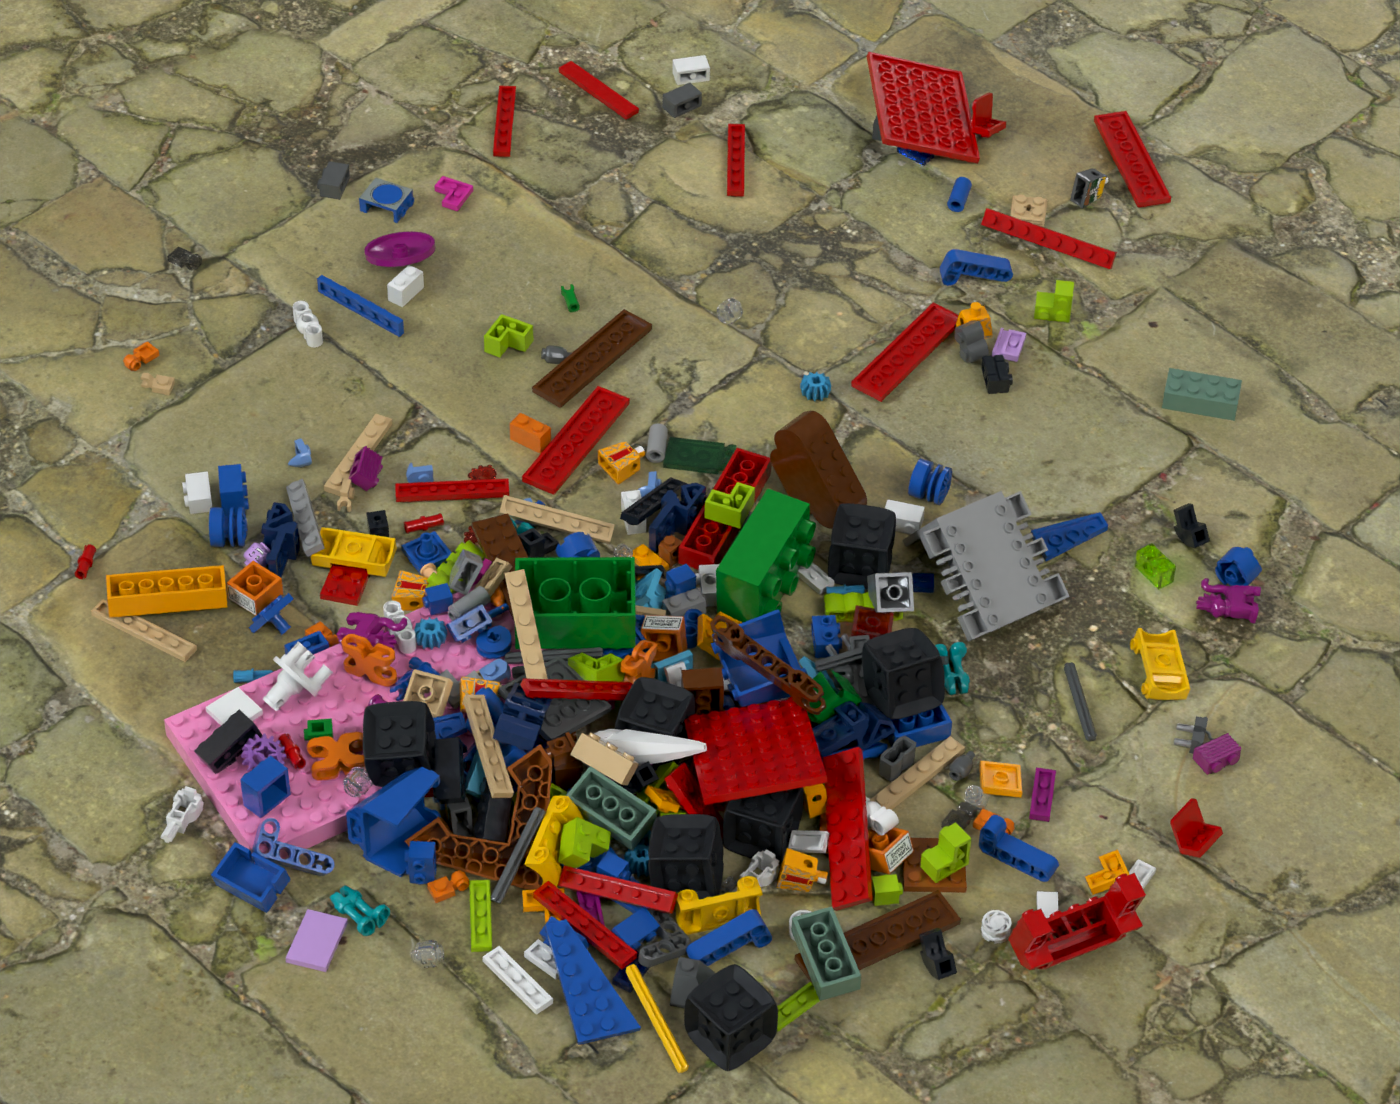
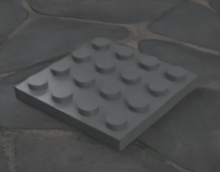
M560 656L544 664L547 679L584 680ZM526 674L500 687L498 694L506 701L515 682L521 684L522 679L526 678ZM554 698L544 718L540 735L548 742L565 736L567 732L571 734L611 712L612 706L606 700Z

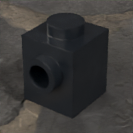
M386 511L366 512L369 534L389 537Z

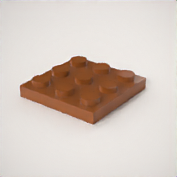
M911 838L914 852L903 861L904 892H935L939 890L940 892L966 893V866L935 883L920 866L923 852L937 846L939 838Z

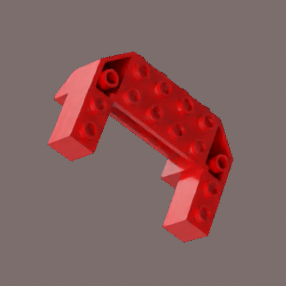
M1124 873L1116 877V881L1110 886V890L1105 896L1098 898V896L1092 897L1083 905L1079 903L1074 904L1064 912L1056 911L1049 918L1045 917L1042 909L1036 911L1030 909L1022 913L1021 919L1017 922L1016 927L1008 938L1020 964L1029 970H1035L1036 968L1047 969L1117 942L1126 937V933L1140 929L1143 925L1136 913V909L1146 894L1135 873L1130 875Z

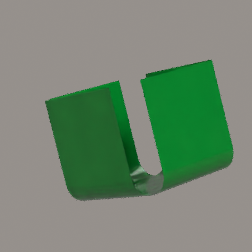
M833 670L831 672L843 687L838 694L835 693L821 671L813 678L823 688L824 695L822 698H824L826 708L819 715H814L807 711L810 720L818 725L835 716L834 708L846 701L853 702L857 707L862 702V699L848 679ZM819 701L810 702L809 705L811 708L816 709L820 707L821 703Z

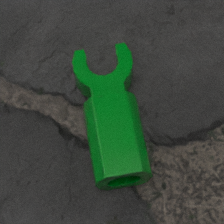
M570 284L569 290L561 286V295L564 296L569 312L578 311L580 305L574 292V285Z

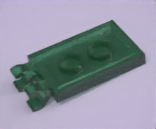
M670 437L663 461V468L719 474V471H724L737 446L730 444L725 447V443Z

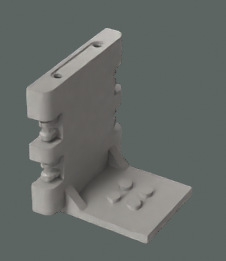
M1002 491L936 518L903 539L905 547L922 541L930 559L944 554L945 557L937 560L936 563L937 565H942L948 562L950 568L941 572L942 576L953 573V576L941 581L946 595L961 590V593L953 596V600L957 601L964 597L967 604L960 605L958 610L959 612L968 608L970 612L957 617L968 642L1070 597L1059 573L1042 580L1041 576L1050 571L1048 568H1045L1039 572L1036 565L1044 562V558L1042 557L1035 561L1033 558L1048 551L1043 538L1041 537L1026 544L1025 541L1033 538V535L1028 533L1022 536L1020 530L1026 529L1028 524L1025 522L1017 526L1016 522L1032 515L1021 491L1008 497H1004Z

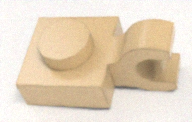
M143 373L141 376V380H143L141 386L152 388L154 393L170 395L175 384L174 377L157 374L156 378H154L149 373Z
M350 479L343 480L340 499L337 501L338 511L343 506H347V512L352 510L350 499H354L355 488L352 487Z

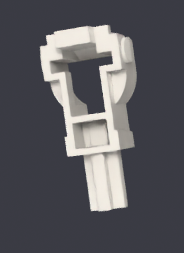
M186 786L185 789L178 790L174 796L173 808L166 816L167 827L161 835V839H164L166 843L172 842L177 832L184 834L188 824L195 821L201 814L204 802L202 801L201 794H198L196 789ZM180 806L187 808L185 812L178 809Z
M767 849L762 852L758 851L752 857L749 868L740 875V879L745 876H753L757 878L760 887L767 886L778 877L780 872L779 860L775 859L776 855ZM757 867L763 871L760 875L753 872Z

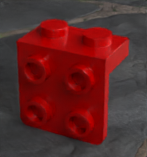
M986 93L976 98L972 103V133L980 134L981 137L985 138L991 137V135L999 133V131L1006 128V121L992 118L993 93Z
M1191 798L1170 821L1180 854L1201 858L1223 834L1220 826L1204 822L1197 799Z

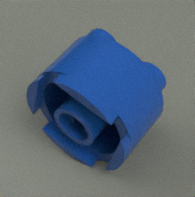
M584 532L568 535L564 538L565 542L561 546L558 544L556 547L558 557H600V552L590 534L587 533L585 535Z
M1232 547L1216 563L1217 566L1215 567L1218 579L1224 585L1229 584L1231 586H1249L1262 571V567L1254 557L1253 551L1248 547Z

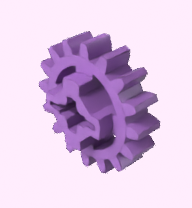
M257 734L253 739L249 738L246 742L247 744L243 746L241 757L245 758L242 764L249 766L247 771L253 770L261 761H264L269 756H272L284 765L285 762L283 760L287 756L282 754L285 747L278 746L281 741L274 742V736L268 739L266 734H263L261 738Z

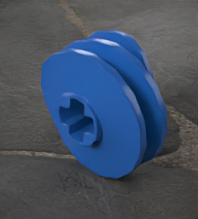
M500 625L482 631L476 639L477 652L488 659H498L505 656L512 647L511 633L507 628Z

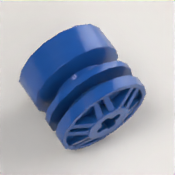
M920 458L911 475L908 487L909 496L923 499L927 493L928 502L934 500V504L941 505L951 486L952 468H944L943 465L939 464L934 470L933 462Z
M211 507L209 512V539L211 547H224L226 538H229L231 547H235L236 538H238L239 547H244L248 532L244 507H238L237 516L235 515L234 507H230L229 516H226L224 507Z

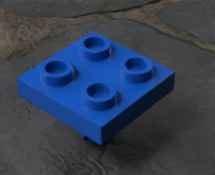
M435 531L431 533L425 532L421 534L420 538L401 545V551L419 574L421 568L428 563H433L436 568L443 562L447 563L446 559L452 553Z
M289 593L284 597L278 596L252 619L254 623L248 628L255 633L266 622H271L283 635L291 626L280 615V610L294 598Z

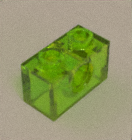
M1153 543L1137 550L1135 567L1158 590L1174 582L1176 566Z

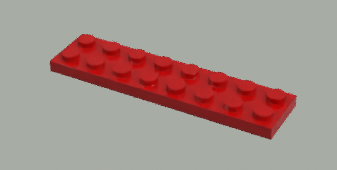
M1127 111L1095 115L1094 122L1137 207L1171 203V196Z
M933 302L851 381V387L882 402L955 330L959 315Z
M597 386L522 475V482L555 495L630 404V398Z
M860 747L823 757V765L828 781L824 785L827 795L826 818L827 832L829 833L828 850L832 907L836 911L873 901L863 750Z

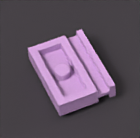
M1001 328L992 351V356L1003 354L1004 359L1018 362L1026 339V333L1010 329L1006 331L1004 328Z

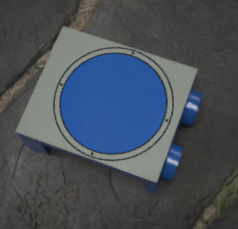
M375 178L359 198L360 211L367 213L372 205L393 211L394 222L398 223L405 216L409 207H412L414 204L413 189Z

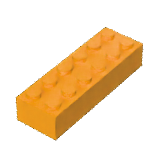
M224 565L106 575L109 618L227 608Z

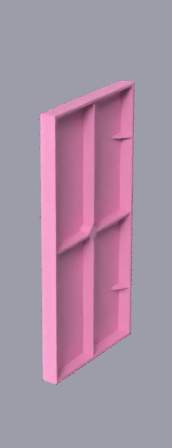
M477 584L473 585L470 588L469 592L474 590ZM459 592L452 594L453 603L465 595ZM490 602L484 608L489 612L495 609L496 606ZM425 607L404 615L411 620L413 630L416 623H420L421 618L424 620H428L429 617L431 619L438 618L439 621H444L445 627L446 624L452 621L448 616V611L431 615L429 609H425ZM509 610L492 618V626L487 629L499 625L507 628L512 636V647L508 653L521 652L520 649H515V624ZM382 627L385 632L388 631L387 627ZM447 629L448 635L445 644H441L440 648L433 647L431 650L430 647L423 649L422 645L418 646L416 643V650L414 652L404 654L399 650L398 644H393L395 647V660L390 666L396 670L398 681L407 671L413 670L409 667L411 665L409 661L411 658L417 657L423 662L430 663L431 667L440 674L448 670L457 681H460L462 676L465 677L474 670L478 671L496 659L484 658L477 652L476 639L480 634L478 631L471 634L472 638L461 643V641L455 642ZM340 643L314 654L316 658L304 669V674L308 678H312L323 664L333 672L321 685L322 688L315 697L304 688L299 694L292 695L278 711L270 707L263 698L276 684L278 674L283 668L239 687L263 710V715L253 720L262 735L266 734L268 739L274 736L273 741L276 742L282 734H289L294 744L299 746L300 753L306 760V765L302 769H295L290 759L285 758L283 760L285 762L284 766L288 768L291 795L262 818H259L243 806L240 779L244 774L248 773L247 769L249 767L242 764L245 758L239 755L236 757L235 763L215 774L194 752L200 743L204 742L221 726L206 712V706L230 691L164 719L167 737L239 844L248 848L251 853H253L252 848L258 826L267 818H274L280 824L277 841L308 849L347 831V811L382 788L375 786L371 782L368 773L347 776L343 771H340L335 779L321 781L315 780L311 775V768L314 762L324 758H314L307 751L308 741H304V729L308 728L307 720L332 718L333 739L337 742L342 734L352 732L363 733L364 712L369 701L376 694L381 695L382 699L387 702H398L396 698L399 696V691L390 692L391 687L396 685L395 683L390 687H385L369 680L366 674L363 677H358L344 670L343 662L349 654L343 651ZM505 656L498 659H502L505 661ZM523 663L508 664L510 666V670H512L513 667L524 666ZM512 671L510 680H508L506 677L505 679L500 681L502 686L511 682L512 680H515L512 677ZM382 674V676H383L384 678H390V677H391V676H387V675ZM431 692L425 693L424 696L427 698L431 695ZM500 697V700L505 704V700ZM607 700L612 706L611 710L614 709L615 700ZM447 702L443 716L460 712V706L454 710ZM463 713L466 723L468 716L467 713ZM468 729L466 733L457 736L467 746V750L475 742L473 734ZM363 750L353 753L355 755H364ZM467 763V769H464L466 772L469 771V763ZM265 824V831L272 834L273 827L270 824ZM260 844L259 850L266 854L268 847L265 844ZM280 849V857L282 859L288 858V853Z

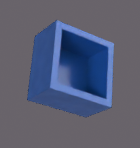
M241 464L218 466L221 506L224 507L226 516H229L230 507H234L235 515L237 516L238 507H244V510L249 509L248 498H244V496H248L247 485H243V483H246V472H242Z
M272 756L261 761L253 770L244 774L240 779L243 806L259 818L265 816L291 795L288 768Z

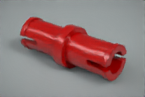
M439 513L428 517L420 516L416 520L405 521V532L408 534L419 530L427 531L428 528L444 525L443 516Z
M91 544L84 546L74 573L78 579H83V577L85 579L87 577L88 570L93 565V557L96 553L95 546Z
M282 734L278 740L281 741V746L285 747L284 754H286V758L290 759L295 769H302L306 765V760L302 757L299 746L294 744L289 734Z

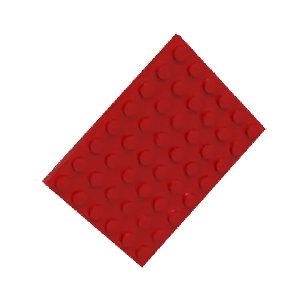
M869 51L866 57L882 144L978 164L980 155L975 133H972V117L962 71Z
M792 697L781 701L772 700L759 705L751 704L748 707H734L726 711H712L704 715H691L684 719L688 739L706 743L707 751L692 755L704 805L828 783L807 711L797 705L792 700Z

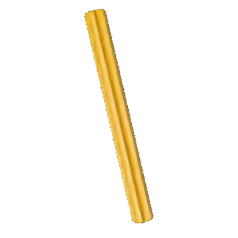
M637 965L627 966L626 974L677 1072H686L689 1065Z

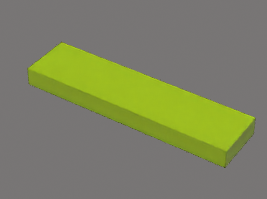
M470 880L471 952L492 951L490 880Z
M811 982L777 1006V1032L820 1001Z

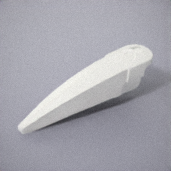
M607 729L594 733L601 737L600 740L605 743L609 742L618 747L617 750L619 752H626L634 756V761L639 765L648 761L650 764L666 762L707 751L706 743L662 734L628 729Z

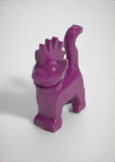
M1208 578L1201 581V588L1212 594L1209 596L1204 593L1203 597L1199 596L1198 601H1196V609L1206 610L1215 618L1230 616L1232 618L1249 619L1251 623H1256L1259 607L1258 603L1254 602V596H1260L1261 587L1209 585ZM1214 593H1223L1226 600H1223L1220 594L1215 595Z
M352 612L349 613L346 621L351 626L356 624V628L340 627L336 635L339 638L340 644L346 635L355 634L369 640L373 647L380 643L394 650L393 644H397V641L393 640L396 638L395 635H390L389 631L385 632L382 627L385 626L392 631L399 632L406 628L407 619L403 617L396 624L392 619L379 617L376 614Z

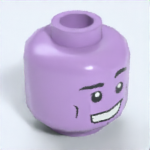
M262 542L260 544L253 543L243 555L246 559L244 564L247 566L252 561H255L265 567L267 565V553H270L271 550Z

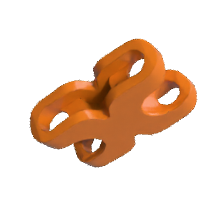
M348 634L342 639V649L345 653L349 654L343 662L346 672L358 677H363L366 674L369 680L385 687H390L397 681V672L390 666L395 660V651L392 648L380 643L373 647L369 640L355 634ZM348 643H355L357 646L349 645ZM382 674L387 675V676H391V677H390V678H384V677L382 676Z
M642 640L634 647L632 655H627L622 660L621 672L625 673L623 682H632L633 684L639 677L655 678V668H651V664L657 653V643ZM650 648L646 653L642 651L643 649Z
M352 732L342 734L337 742L330 736L309 740L307 751L310 756L324 758L314 762L312 765V777L315 780L321 781L335 779L340 771H343L347 776L366 774L364 755L353 754L363 750V733Z

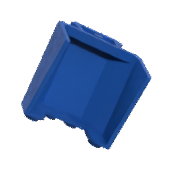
M779 610L738 624L742 627L744 633L793 669L801 670L807 674L805 668L801 669L788 641ZM715 642L711 643L714 654H718L723 667L724 681L728 679L730 683L727 685L731 696L733 695L734 700L741 707L791 697L742 660L732 658L718 647ZM767 663V664H765L764 666H767V667H768V666H770V665H772V664H771V663ZM783 674V675H780L779 677L783 678V677H786L787 675H786V674Z
M424 767L407 771L347 811L348 839L353 845L358 844L364 852L362 856L367 861L399 877L406 873L405 849H409V846L405 840L436 818H441L438 811L425 807L424 796L432 787L435 788L440 784V775Z

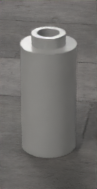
M653 424L649 429L646 458L653 463L662 462L665 458L668 429L663 424Z
M478 586L448 607L449 618L453 621L478 605H487L491 601L489 593L484 587Z

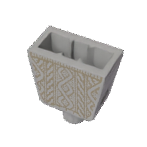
M463 549L451 570L449 588L464 595L468 594L483 566L481 557Z

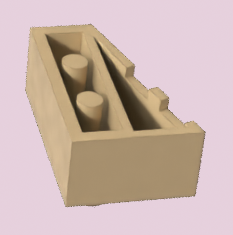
M592 732L589 734L582 733L570 755L621 785H628L639 765L634 761L635 757L626 752H619L617 750L618 747L609 742L605 743L600 740L601 737Z

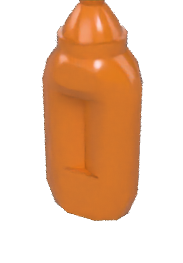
M498 586L490 597V602L496 607L505 603L503 592L500 586Z

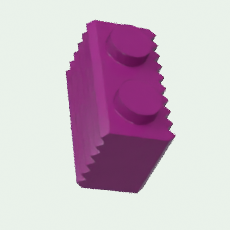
M364 446L355 455L348 479L365 491H368L371 487L374 488L379 482L377 476L383 468L381 464L383 457L367 448V446Z
M1226 733L1194 748L1193 759L1207 775L1212 774V772L1217 773L1223 767L1225 768L1229 764L1234 765L1239 761L1241 746L1234 741L1229 733Z

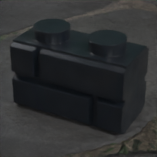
M1003 354L994 355L993 357L992 355L983 356L981 369L987 393H1008L1010 385L1013 384L1012 374H1008L1009 362H1005Z

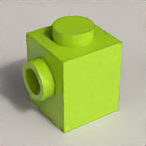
M897 874L872 877L874 906L899 904V897L903 895V887L901 882L898 883Z

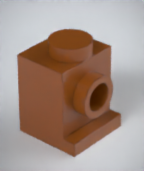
M673 535L666 536L658 546V556L669 564V568L678 562L679 546L682 543Z
M569 732L565 733L563 737L546 742L544 750L552 760L554 767L577 760V758L570 755L576 744Z

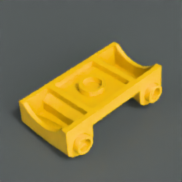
M321 527L320 534L325 549L311 555L313 566L331 568L332 564L367 569V573L371 575L387 576L397 550L395 538Z
M1138 628L1134 638L1131 639L1130 648L1134 650L1135 654H1141L1147 676L1145 683H1142L1141 686L1142 694L1145 695L1146 699L1186 700L1190 692V685L1176 631L1170 630L1162 634H1150L1142 628Z
M552 796L524 863L542 877V885L549 881L558 887L563 870L558 862L563 825L576 817L584 820L580 810L569 796Z
M753 876L742 877L737 882L736 892H728L723 895L706 897L700 900L694 890L686 889L680 891L676 901V923L686 935L717 929L751 909H756L761 916L759 899L762 896V890L757 878Z

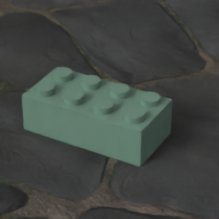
M1169 368L1162 408L1235 421L1242 380Z
M591 766L566 795L575 803L584 819L610 831L612 838L632 851L652 828L657 818L656 809Z
M833 907L793 917L791 932L819 1000L822 1001L860 990L861 974Z

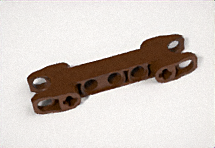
M717 615L710 622L711 629L715 633L713 635L715 644L736 660H742L789 694L797 705L811 714L819 715L826 708L825 700L822 698L824 695L823 688L809 675L801 670L793 669L747 636L742 627L725 616ZM718 622H725L727 627L717 629L715 625ZM767 663H771V664H772V665H770V666H768V667H767V666H764V665L767 664ZM783 674H786V675H787L786 677H783V678L779 677L780 675H783ZM819 701L821 703L820 707L816 709L811 708L809 705L810 702Z

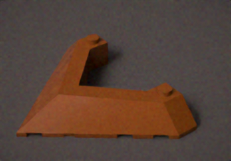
M540 744L506 768L518 784L508 843L453 834L445 821L440 817L433 820L405 840L408 846H410V841L435 842L436 864L499 881L534 808L539 807L547 811L550 804L552 760ZM537 832L511 883L512 886L526 890H537L543 883L542 877L524 864Z

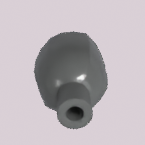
M549 345L546 348H542L541 359H545L547 363L560 364L572 352H567L565 348Z
M968 751L966 755L957 757L951 763L949 773L951 779L959 781L969 775L973 768L972 759L975 757L974 752Z

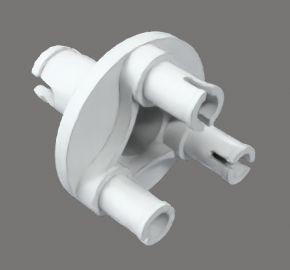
M297 642L287 655L284 654L280 659L277 656L274 657L273 660L283 670L278 674L276 684L268 691L263 700L275 711H278L292 695L299 694L304 688L315 697L322 688L321 685L333 672L323 664L312 678H308L304 674V669L316 657L300 642Z

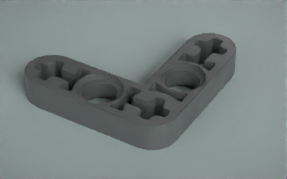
M650 909V914L660 925L656 933L662 940L642 947L638 955V962L645 967H653L686 955V948L692 943L691 939L668 913ZM664 929H670L674 933L666 932ZM660 949H666L669 953L662 952Z

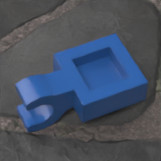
M413 670L407 671L395 683L396 685L391 687V693L399 691V696L396 698L397 701L404 699Z

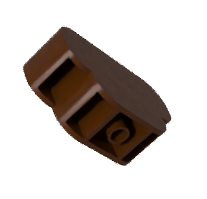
M805 411L775 433L774 441L776 448L770 453L771 464L788 496L809 503L810 514H813L822 526L829 529L833 528L835 515L840 504L867 505V496L829 423L821 414L816 411Z

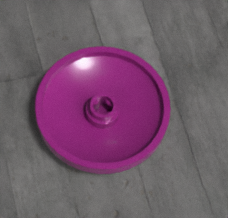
M406 231L378 237L366 245L364 252L366 260L373 265L398 267L425 260L435 252L436 246L434 238L429 234Z

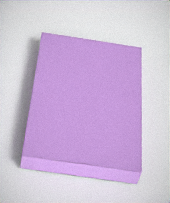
M307 909L286 956V963L326 972L348 924L347 918Z

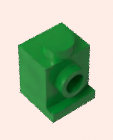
M332 718L307 720L308 728L304 729V741L309 742L313 738L324 736L333 738Z

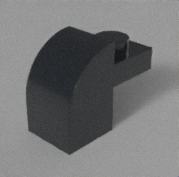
M1188 503L1173 510L1177 523L1174 526V530L1178 538L1186 546L1197 548L1210 542L1207 526L1205 523L1197 522L1193 504Z
M534 528L518 535L528 558H543L545 554L556 550L559 544L548 532L540 534Z
M648 761L637 767L628 785L614 782L635 795L646 789L647 785H652L659 778Z
M935 928L919 934L922 946L920 954L929 973L937 980L956 974L957 969L953 953L945 948L942 930Z

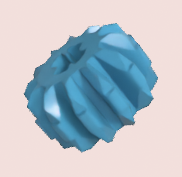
M809 372L808 375H804L800 383L802 396L807 397V400L814 399V401L816 399L822 401L823 398H828L832 386L829 377L825 376L824 373L818 374V372L815 374Z
M429 617L428 620L421 618L420 623H416L414 629L416 643L418 646L422 645L423 649L430 647L431 650L433 647L440 648L441 644H445L448 635L444 621H439L438 618L431 619Z
M646 843L643 845L638 844L633 851L628 849V852H625L624 860L629 862L631 875L636 873L638 878L643 874L646 877L649 875V846L647 847Z

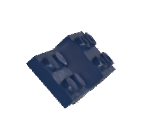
M699 483L681 486L680 501L673 490L666 492L661 499V512L649 526V549L657 554L660 542L666 536L674 535L675 532L686 536L707 499L706 486Z
M274 502L272 508L267 512V521L263 523L261 533L264 534L263 544L271 550L266 556V564L269 565L268 570L282 578L288 559L296 560L300 551L298 523L293 521L292 512L286 504Z
M515 682L506 698L503 713L500 714L492 739L498 740L502 744L516 746L520 750L531 751L540 734L552 699L527 697L521 685Z
M846 701L834 708L835 716L812 728L822 758L848 745L850 742L864 750L895 732L892 721L873 704L860 702L857 707L851 701Z

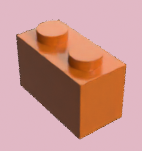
M519 413L510 422V439L541 454L551 442V427Z

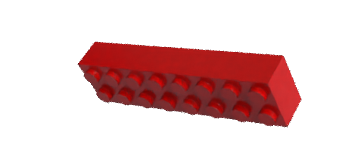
M736 448L713 490L731 494L737 482L755 487V503L771 475L772 464L770 457ZM704 503L679 546L678 564H687L689 567L699 570V565L720 564L740 529L705 518Z

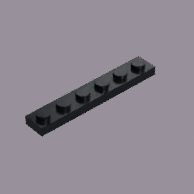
M670 477L622 511L620 519L626 521L629 525H639L661 509V499L667 491L673 490L678 496L681 494V486L687 483Z

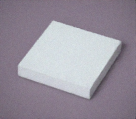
M239 687L206 706V712L221 726L239 709L252 721L263 715V710Z

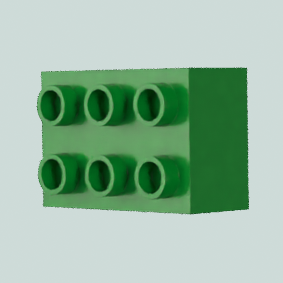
M771 489L766 490L716 569L717 614L721 611L743 623L775 610H779L781 613V598L784 594L792 596L799 582L798 569L801 567L808 569L815 557L816 547L811 546L810 541L814 536L816 523L810 521L809 503Z
M635 557L515 558V571L522 569L525 571L541 649L600 647L617 650L635 647ZM515 627V649H520Z

